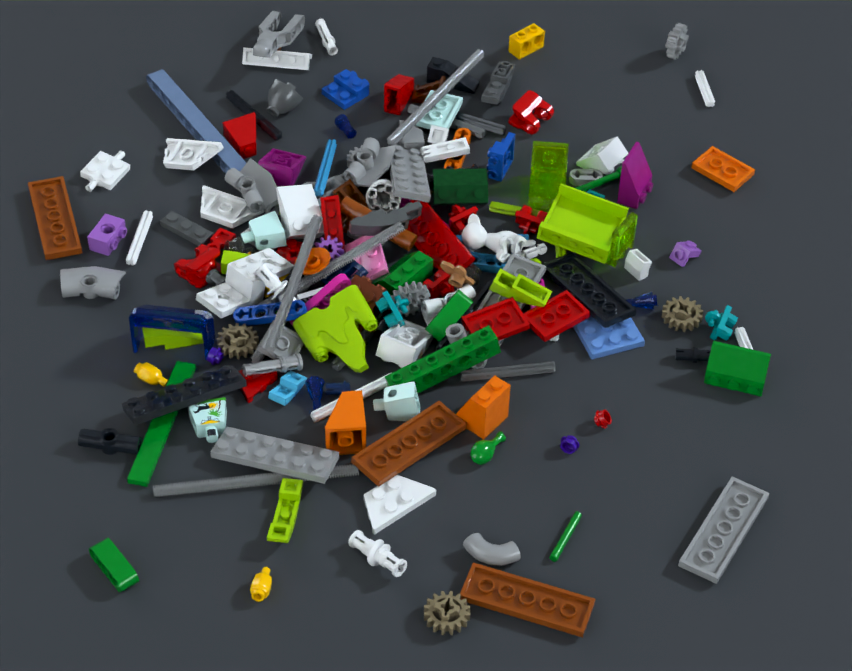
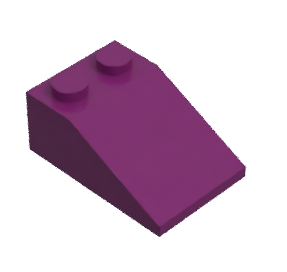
M639 142L634 144L622 162L617 203L634 209H638L639 205L645 202L647 193H650L653 188L652 173Z
M273 148L259 160L258 164L270 172L278 187L293 186L305 163L306 156Z

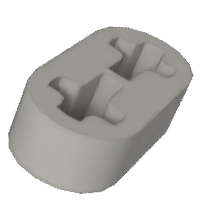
M573 169L570 171L569 182L572 185L581 186L603 177V173L596 169Z

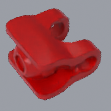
M528 90L513 105L514 114L509 118L508 123L529 134H535L540 128V122L537 118L544 121L549 120L554 114V109L537 93Z
M204 244L194 249L196 258L191 260L181 258L174 263L177 275L187 280L196 288H202L208 284L206 276L212 269H216L222 274L221 265L215 260L220 256V250Z

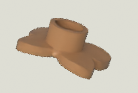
M446 261L441 262L440 266L443 271L451 275L448 280L450 285L461 288L463 284L474 285L475 281L466 276L467 271L461 265L455 267Z

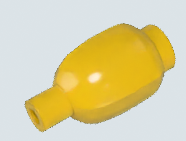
M139 362L134 369L137 377L150 385L160 384L164 387L168 383V379L162 376L161 371L150 363L145 362L142 364Z
M263 567L262 571L255 575L251 583V597L257 602L267 598L271 590L272 578L269 575L271 570L268 567Z

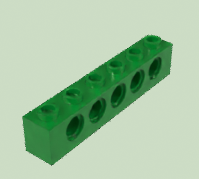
M488 325L384 376L387 387L415 382L417 393H420L501 353L499 341Z

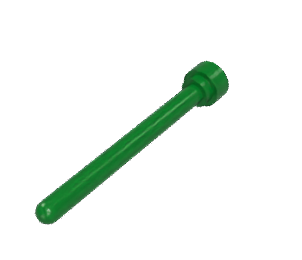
M622 166L618 167L616 172L578 186L575 189L585 192L620 179Z

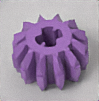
M328 235L327 240L321 237V243L315 242L316 247L325 248L328 251L332 250V253L329 252L331 256L330 261L345 253L344 249H341L343 247L342 242L338 243V238L336 237L331 241V236Z

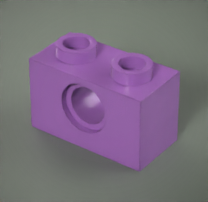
M104 214L87 236L89 250L109 256L117 248L120 240L126 236L125 219Z

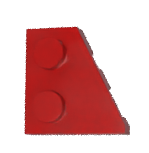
M243 370L238 371L246 379L247 386L240 389L247 403H251L253 397L258 392L262 393L268 385L273 384L278 379L276 371L246 377L243 375Z

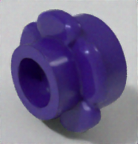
M212 347L207 356V361L214 366L216 363L220 364L223 359L220 347L218 349Z
M568 435L561 438L560 448L567 454L577 451L580 444L576 437Z

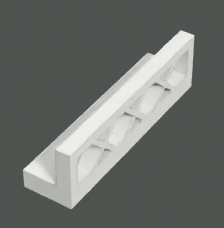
M243 47L242 64L309 70L312 54L277 50L270 58L254 56L253 48Z

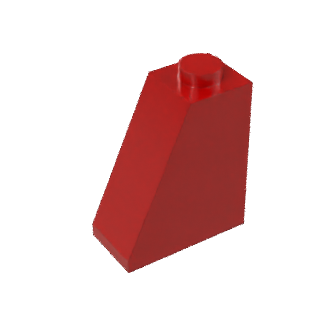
M398 74L385 83L384 112L401 115L414 91V78Z
M255 112L223 122L224 137L243 159L257 155Z

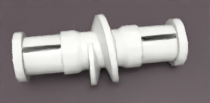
M265 262L253 274H257L265 283L264 285L270 289L267 295L274 293L272 300L277 297L282 302L281 300L288 281L281 282L277 275H274L266 266L267 263Z
M356 530L350 536L349 546L359 549L366 555L367 562L371 566L381 565L392 571V575L395 577L401 576L406 570L407 561L394 556L390 552V545L384 544L382 539L373 541L364 536L360 530Z

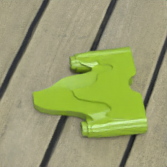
M350 285L330 298V305L326 309L313 308L293 322V328L316 361H326L329 357L328 352L337 355L354 372L362 373L369 368L365 359L366 345L359 332L358 324H361L365 330L373 331L378 327V322L357 285Z

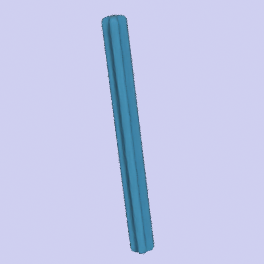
M329 139L325 147L314 187L316 197L318 195L323 196L337 147L335 139Z

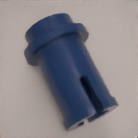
M350 382L326 383V395H341L342 392L351 391Z

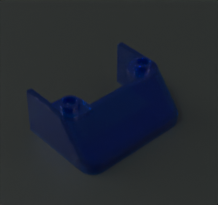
M141 305L130 312L129 324L134 353L138 351L143 335L142 327L202 333L205 360H207L209 351L215 341L214 319L208 311Z

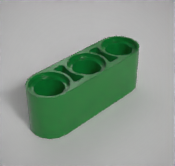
M459 289L428 324L425 330L440 342L446 335L447 327L455 324L472 305L473 301Z
M106 538L89 548L92 559L118 592H122L139 582L136 571L110 538Z

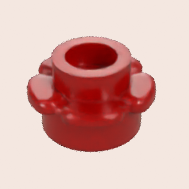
M605 409L596 411L594 416L596 425L601 426L603 429L607 428V425L612 423L609 412Z

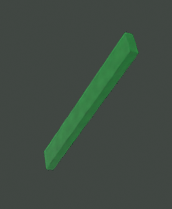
M176 361L166 386L182 383L185 379L192 378L196 370V364ZM179 410L152 419L127 478L129 484L148 487Z

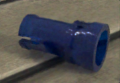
M345 114L337 116L334 121L335 125L345 133L348 139L354 138L357 131L351 126Z

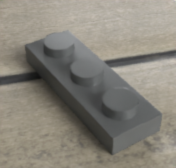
M174 211L169 212L160 220V226L197 246L201 244L207 245L210 242V238L214 235L213 232Z

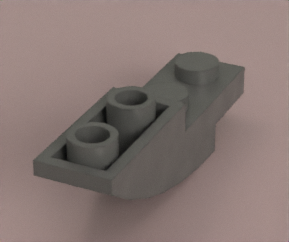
M499 61L491 74L488 86L482 94L481 102L495 105L502 103L511 82L515 64H511L508 61Z
M419 201L410 202L402 208L389 211L387 214L383 208L373 210L365 216L356 217L350 221L349 232L354 235L375 236L399 221L404 226V229H407L410 220L421 216L422 205Z

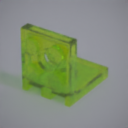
M631 212L613 232L610 255L606 264L616 267L618 259H623L626 256L627 249L633 248L637 214Z

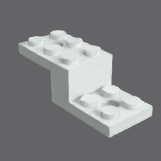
M270 248L264 249L228 263L225 283L197 293L196 300L218 317H226L233 314L237 308L255 305L263 301L265 283L257 274L254 275L253 273L265 262L267 263L266 266L278 278L291 273L290 271L294 265L274 252V250Z

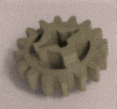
M679 296V300L673 297L672 301H666V305H663L661 317L664 318V324L669 323V328L676 327L675 331H678L679 328L683 332L687 328L693 331V327L698 328L699 323H702L703 310H701V305H696V300L691 302L689 297L684 300L682 296Z
M236 323L235 326L228 324V329L223 327L222 332H218L217 346L221 348L223 356L229 354L230 359L233 356H236L237 359H240V356L247 358V354L253 355L254 350L258 347L259 337L257 336V331H253L252 326L246 328L245 323L242 326H239V323Z
M441 591V596L434 593L433 600L428 598L427 605H424V621H427V627L433 626V632L441 630V635H444L446 631L453 635V630L460 633L461 626L466 628L467 621H470V605H467V599L461 600V594L453 596V591H450L448 595Z

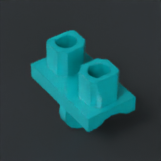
M388 291L383 292V297L376 301L375 304L380 313L390 308L392 313L383 317L389 328L398 324L400 327L404 326V319L399 310L403 314L408 313L406 307L410 303L407 298L401 299L398 295L395 297L397 303H394Z
M727 305L724 312L720 314L717 310L707 312L705 320L710 327L714 326L710 339L715 340L717 337H720L727 341L732 335L733 330L730 328H733L736 324L738 317L730 313L731 306Z

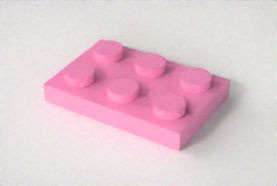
M362 236L346 244L345 251L352 250L373 236ZM381 244L378 247L376 246V248L374 247V249L372 248V250L370 249V251L368 250V253L367 251L366 254L363 252L364 255L362 254V256L354 258L356 262L369 272L366 277L371 281L389 273Z

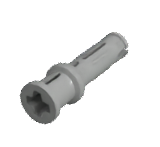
M296 353L295 356H280L275 360L243 364V375L246 377L275 371L286 373L288 370L294 369L300 371L303 369V360L301 354Z

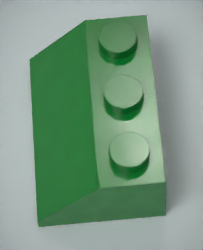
M421 251L404 255L388 268L389 273L373 280L372 284L375 286L380 284L390 295H394L392 291H398L399 285L403 287L406 282L410 285L412 281H415L417 284L429 279L433 275V259Z
M713 341L704 383L762 396L771 354Z

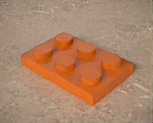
M714 146L710 147L691 165V168L733 192L755 174V169Z

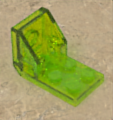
M533 141L528 206L532 209L549 212L553 200L559 192L560 184L565 185L569 143Z

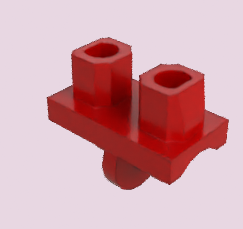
M453 205L451 207L452 212L449 213L450 230H453L456 235H461L465 228L464 223L467 222L468 224L469 216L473 213L477 214L478 208L474 206L466 210L464 206Z
M523 205L520 211L517 210L515 213V223L520 224L519 228L524 230L523 234H529L530 232L536 234L542 221L544 222L548 213L539 211L537 217L531 215L532 208Z
M439 269L434 275V282L430 279H426L423 282V285L427 286L431 295L429 299L439 298L455 291L454 286L448 283L450 274Z

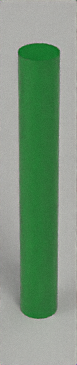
M575 511L549 557L551 561L556 562L582 517L580 512Z

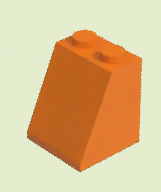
M493 376L456 414L467 423L466 429L482 439H485L508 417L511 385L497 376Z
M362 390L341 393L325 426L326 449L338 451L339 455L357 454L366 448V422Z

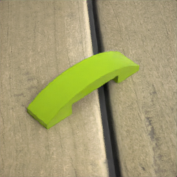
M282 479L279 500L273 523L270 524L267 541L289 542L297 518L303 480Z

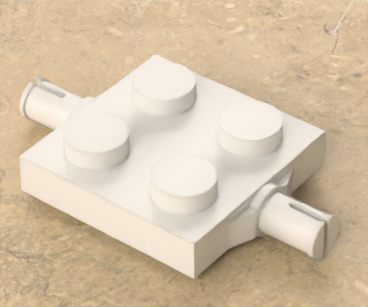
M120 150L115 156H111L100 151L80 171L81 177L90 181L85 186V189L91 192L96 186L111 190L130 170V164L121 160L125 157V153Z

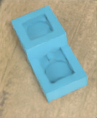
M290 370L280 378V384L269 391L268 399L285 406L301 390L307 381V377Z

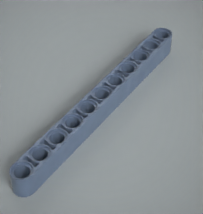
M163 69L146 75L149 87L196 140L222 143L224 148L214 155L212 159L225 174L231 168H236L238 171L243 169L246 165L243 158Z

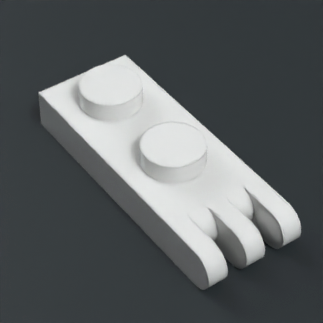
M465 137L423 146L420 148V152L424 162L429 163L470 154V147Z

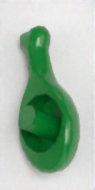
M499 431L492 440H479L475 442L471 449L473 462L478 465L488 463L494 455L496 446L506 440L504 433Z

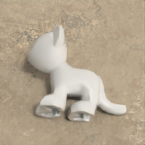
M474 213L469 216L468 224L462 231L463 245L468 251L474 252V250L486 246L496 253V258L501 263L508 261L512 253L522 257L524 255L521 252L523 247H532L536 244L535 240H526L523 236L511 231L487 233L481 225L479 217Z

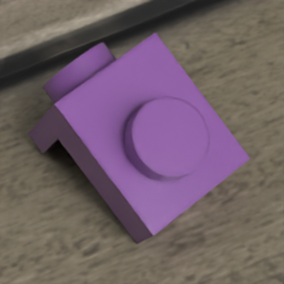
M692 241L677 242L669 258L681 267H684L689 258L699 257L701 250Z

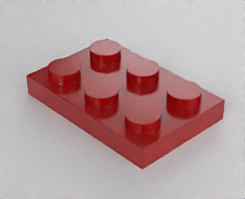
M567 290L549 299L544 307L536 306L523 313L530 323V328L544 342L590 317V311Z
M513 297L461 317V322L469 335L489 325L497 336L498 341L530 329V323Z

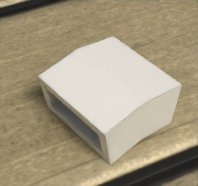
M638 249L629 250L624 268L640 281L648 277L652 261Z

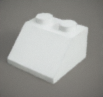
M617 136L595 144L576 164L583 169H596L608 175L615 170V166L620 165L624 161L623 158L628 152Z

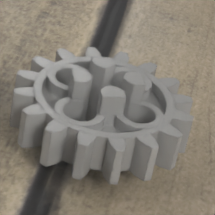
M412 281L410 285L406 282L403 287L399 285V290H393L394 295H391L394 303H397L395 297L398 295L401 299L407 298L410 303L406 307L408 313L404 314L405 317L409 313L415 315L416 311L421 312V302L431 297L427 286L422 285L421 282L416 284L415 281Z

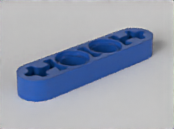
M293 300L286 321L296 320L308 312L303 301ZM281 302L240 307L233 312V318L236 323H239V326H242L244 323L246 326L272 323L275 320V312L279 309ZM259 312H266L264 316L256 317Z

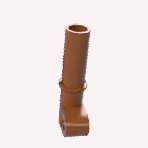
M346 196L340 203L343 232L347 233L350 221L354 218L365 216L373 210ZM405 229V231L403 230L401 233L399 231V234L397 232V235L389 237V241L410 251L417 240V235Z

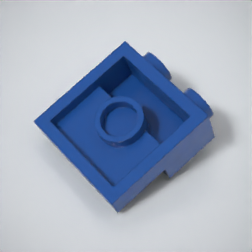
M345 69L334 76V82L321 89L322 95L345 110L369 95V82L365 78L360 79L355 71L350 72Z
M508 132L506 138H503L501 142L496 141L493 147L489 148L487 157H489L487 164L488 178L502 182L514 160V133Z

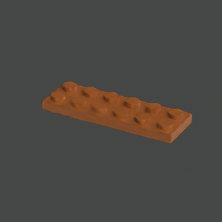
M60 176L28 182L45 260L82 254V247L64 177Z
M437 401L352 456L351 463L379 487L464 431L467 423L441 401Z
M474 562L460 592L461 600L467 599V603L582 638L596 600L595 598Z

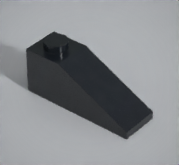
M432 57L427 66V83L441 79V76H445L447 80L459 67L448 60ZM467 73L452 89L474 94L480 81Z

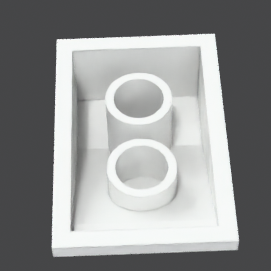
M312 184L276 187L286 241L289 239H304L311 218L314 217L313 215L322 217ZM323 218L316 238L324 234Z
M405 319L403 320L404 326L400 327L398 324L381 334L376 351V356L381 357L383 361L398 364L400 368L421 359L434 339L425 330V327Z

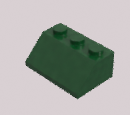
M486 168L433 169V205L488 204Z

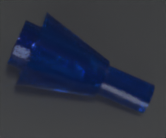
M652 291L637 296L634 299H625L632 306L654 310V306H658L657 295H653Z
M312 376L305 381V385L313 401V410L321 407L320 400L324 380L318 376Z

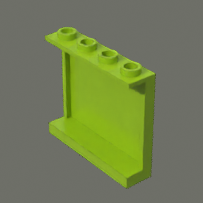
M561 183L559 192L544 222L542 221L539 225L537 239L605 264L626 221L629 208Z

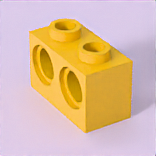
M533 23L510 35L509 52L520 60L544 47L545 31Z

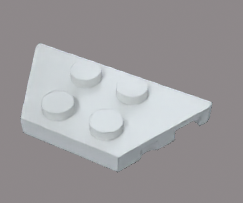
M167 138V148L164 152L163 164L166 168L194 171L224 147L221 142Z
M204 185L202 187L201 218L233 229L264 213V210L256 213L250 212L245 200L240 197Z
M396 475L381 486H376L365 493L364 502L368 518L371 522L372 533L375 535L436 496V489Z

